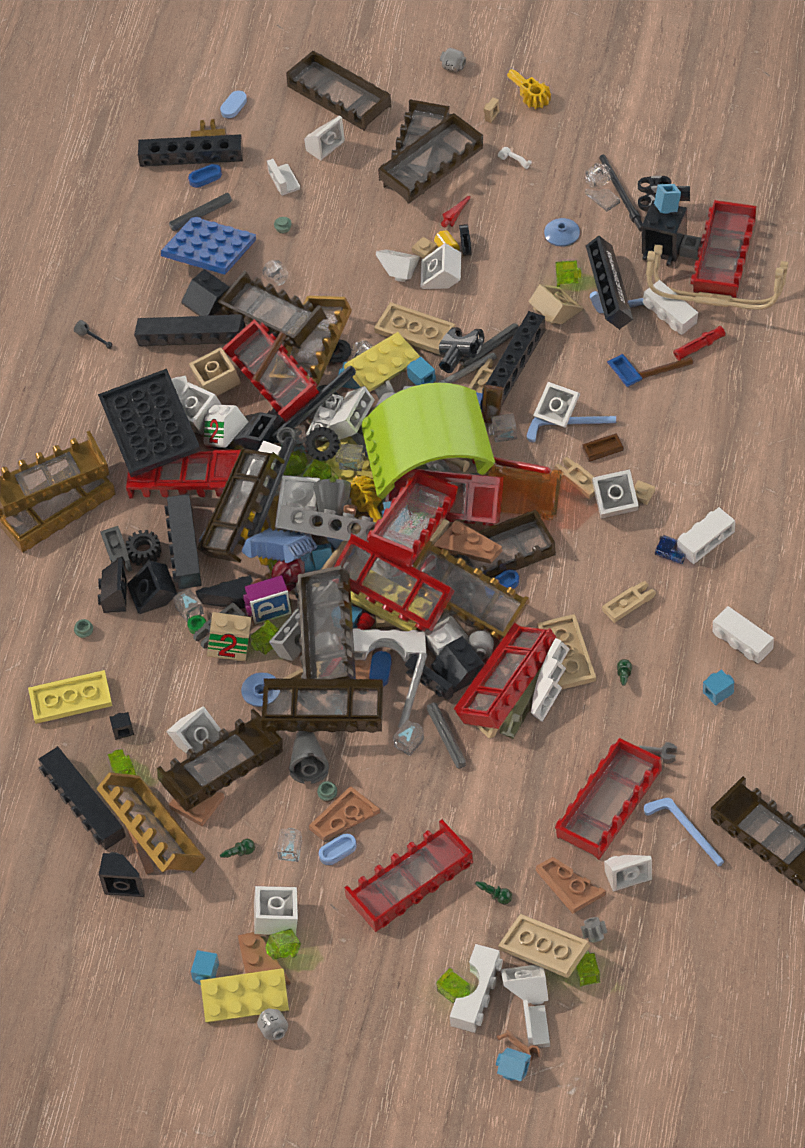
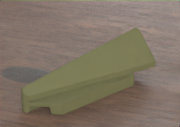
M541 668L504 720L500 734L512 739L516 736L532 707L533 695Z

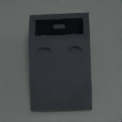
M263 412L246 415L245 418L248 420V423L226 448L241 450L243 447L259 451L263 441L273 444L274 441L271 436L280 428L278 417Z

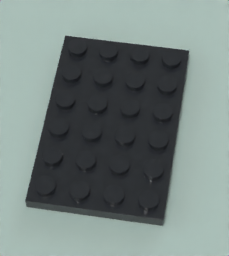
M167 368L98 394L131 478L201 451Z

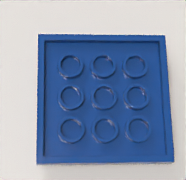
M193 217L161 250V256L226 275L256 241V234L207 221L200 217Z

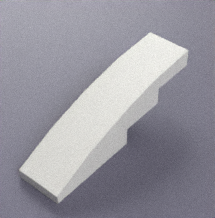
M556 638L546 655L533 695L531 713L542 722L562 689L557 683L566 669L561 663L569 648Z

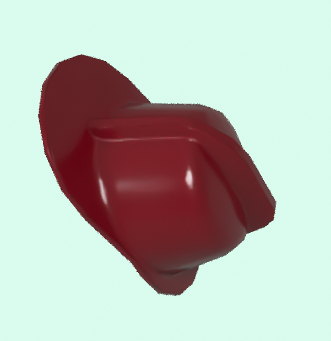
M301 558L289 563H285V560L282 562L278 560L272 569V578L282 575L287 591L290 592L296 587L298 575L305 573L304 562Z

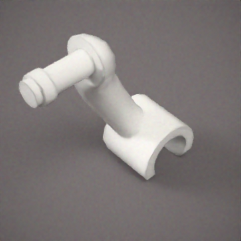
M504 147L498 153L500 159L505 160L510 156L519 161L525 169H528L532 163L530 160L526 161L523 157L512 153L508 147Z

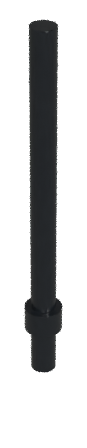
M600 155L599 159L626 206L631 221L635 223L639 231H642L643 223L640 213L635 210L606 155Z

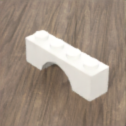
M353 629L355 660H365L369 652L378 647L394 649L401 655L403 661H407L415 654L419 656L420 652L426 653L425 632L417 630L399 631L395 629L390 631Z
M475 944L469 965L470 972L478 978L479 985L469 996L456 998L450 1014V1024L452 1027L475 1033L477 1025L481 1026L484 1016L482 1014L483 1008H487L490 1001L489 991L494 989L496 984V971H500L503 959H500V950Z

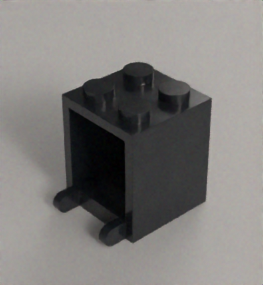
M653 200L642 224V260H647L648 251L654 252L655 245H662L661 259L667 260L666 266H671L672 262H676L678 259L684 234L687 235V208L678 206L677 212L660 213L654 204L655 200Z

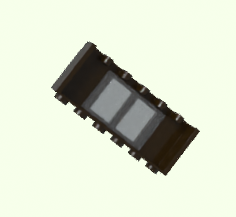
M255 709L251 710L250 721L244 723L241 719L236 720L235 730L228 733L225 728L219 731V740L212 743L209 738L205 739L201 751L196 753L193 748H190L186 753L187 759L180 763L176 758L172 759L170 770L165 772L161 766L157 767L158 780L186 812L215 795L223 787H228L236 779L246 776L252 769L262 766L283 752V739L276 732L262 731V717Z
M742 776L711 807L710 819L714 824L726 830L731 837L739 839L747 849L756 852L761 860L773 865L778 873L790 879L795 886L805 891V824L803 823L799 827L793 823V815L787 811L783 815L777 811V803L774 800H770L768 803L761 798L762 793L758 788H755L753 791L746 787V778Z

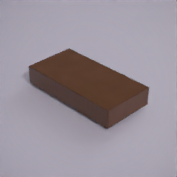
M484 386L482 416L485 423L500 424L503 387Z
M617 433L582 444V450L588 462L624 451V446Z

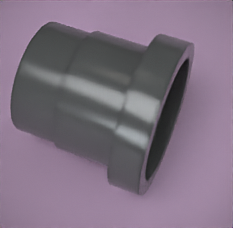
M290 427L279 430L277 433L279 443L283 445L287 436L295 439V431Z

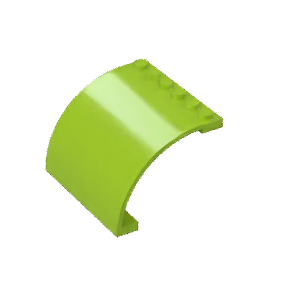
M428 383L404 389L380 403L363 419L361 424L377 497L384 499L395 487L394 483L412 469L431 461L446 458L474 459L477 472L482 475L495 463L476 391L465 386L451 383Z

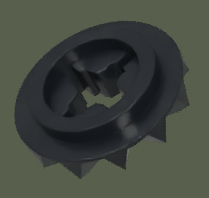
M339 339L330 361L333 364L336 362L342 364L344 360H348L351 355L350 344L345 340ZM338 348H339V351H340V352L338 353V355H335L334 353H335V352L338 350Z

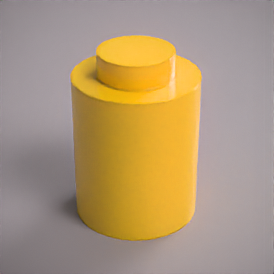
M444 230L436 234L434 242L438 248L446 243L454 249L460 250V246L449 231Z

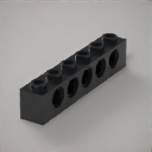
M242 135L139 139V165L143 167L243 161Z
M528 311L485 384L504 388L502 405L546 331L545 316Z

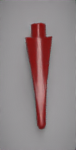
M467 196L456 206L443 213L444 220L441 222V226L444 228L448 225L453 227L471 197Z

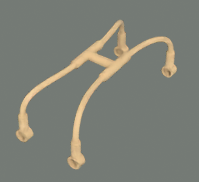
M655 245L654 252L648 251L646 270L648 286L657 295L670 299L694 301L695 303L714 306H732L761 310L775 304L786 283L789 262L781 261L780 268H776L774 296L768 299H738L726 295L702 292L693 293L673 288L670 289L678 295L668 294L656 289L652 283L653 272L655 281L660 280L658 269L660 268L663 246Z

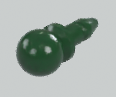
M622 659L617 663V674L620 677L622 686H625L628 682V677L631 675L632 663L627 659Z
M243 839L240 843H235V847L222 852L220 857L229 858L237 854L239 856L249 855L254 852L255 843L251 839Z
M475 882L479 889L493 894L492 899H497L500 904L505 905L511 902L512 892L509 889H501L500 886L495 888L487 885L485 882Z

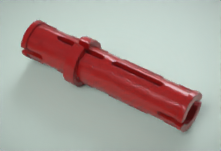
M718 326L708 333H702V336L673 350L675 358L679 361L705 346H711L714 341L726 336L725 330L722 326Z

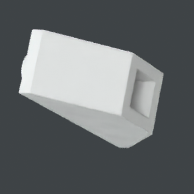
M333 394L319 406L306 436L317 427L331 429L329 425L343 402V396ZM319 437L317 440L325 441L328 439L326 437Z

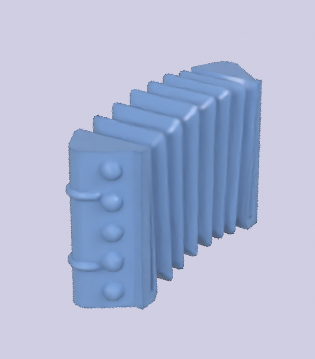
M269 528L246 539L242 552L249 558L258 556V558L262 557L264 559L267 557L268 559H277V561L280 560L281 562L285 560V563H289L315 550L317 545L309 533L305 535V533L300 534V532L295 533V531L290 532L289 530L283 532V530L278 531L277 529L272 531Z

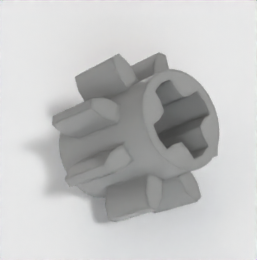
M599 917L586 919L584 921L585 926H581L583 938H588L589 942L603 940V934L607 933L605 921L600 922Z

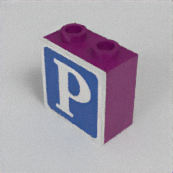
M282 575L245 586L246 594L243 595L246 604V612L248 617L252 616L255 625L292 614L288 591Z

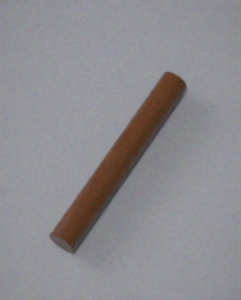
M279 333L252 378L254 381L259 382L286 338L287 335L285 333Z
M692 357L641 371L639 374L643 379L692 365L693 359Z

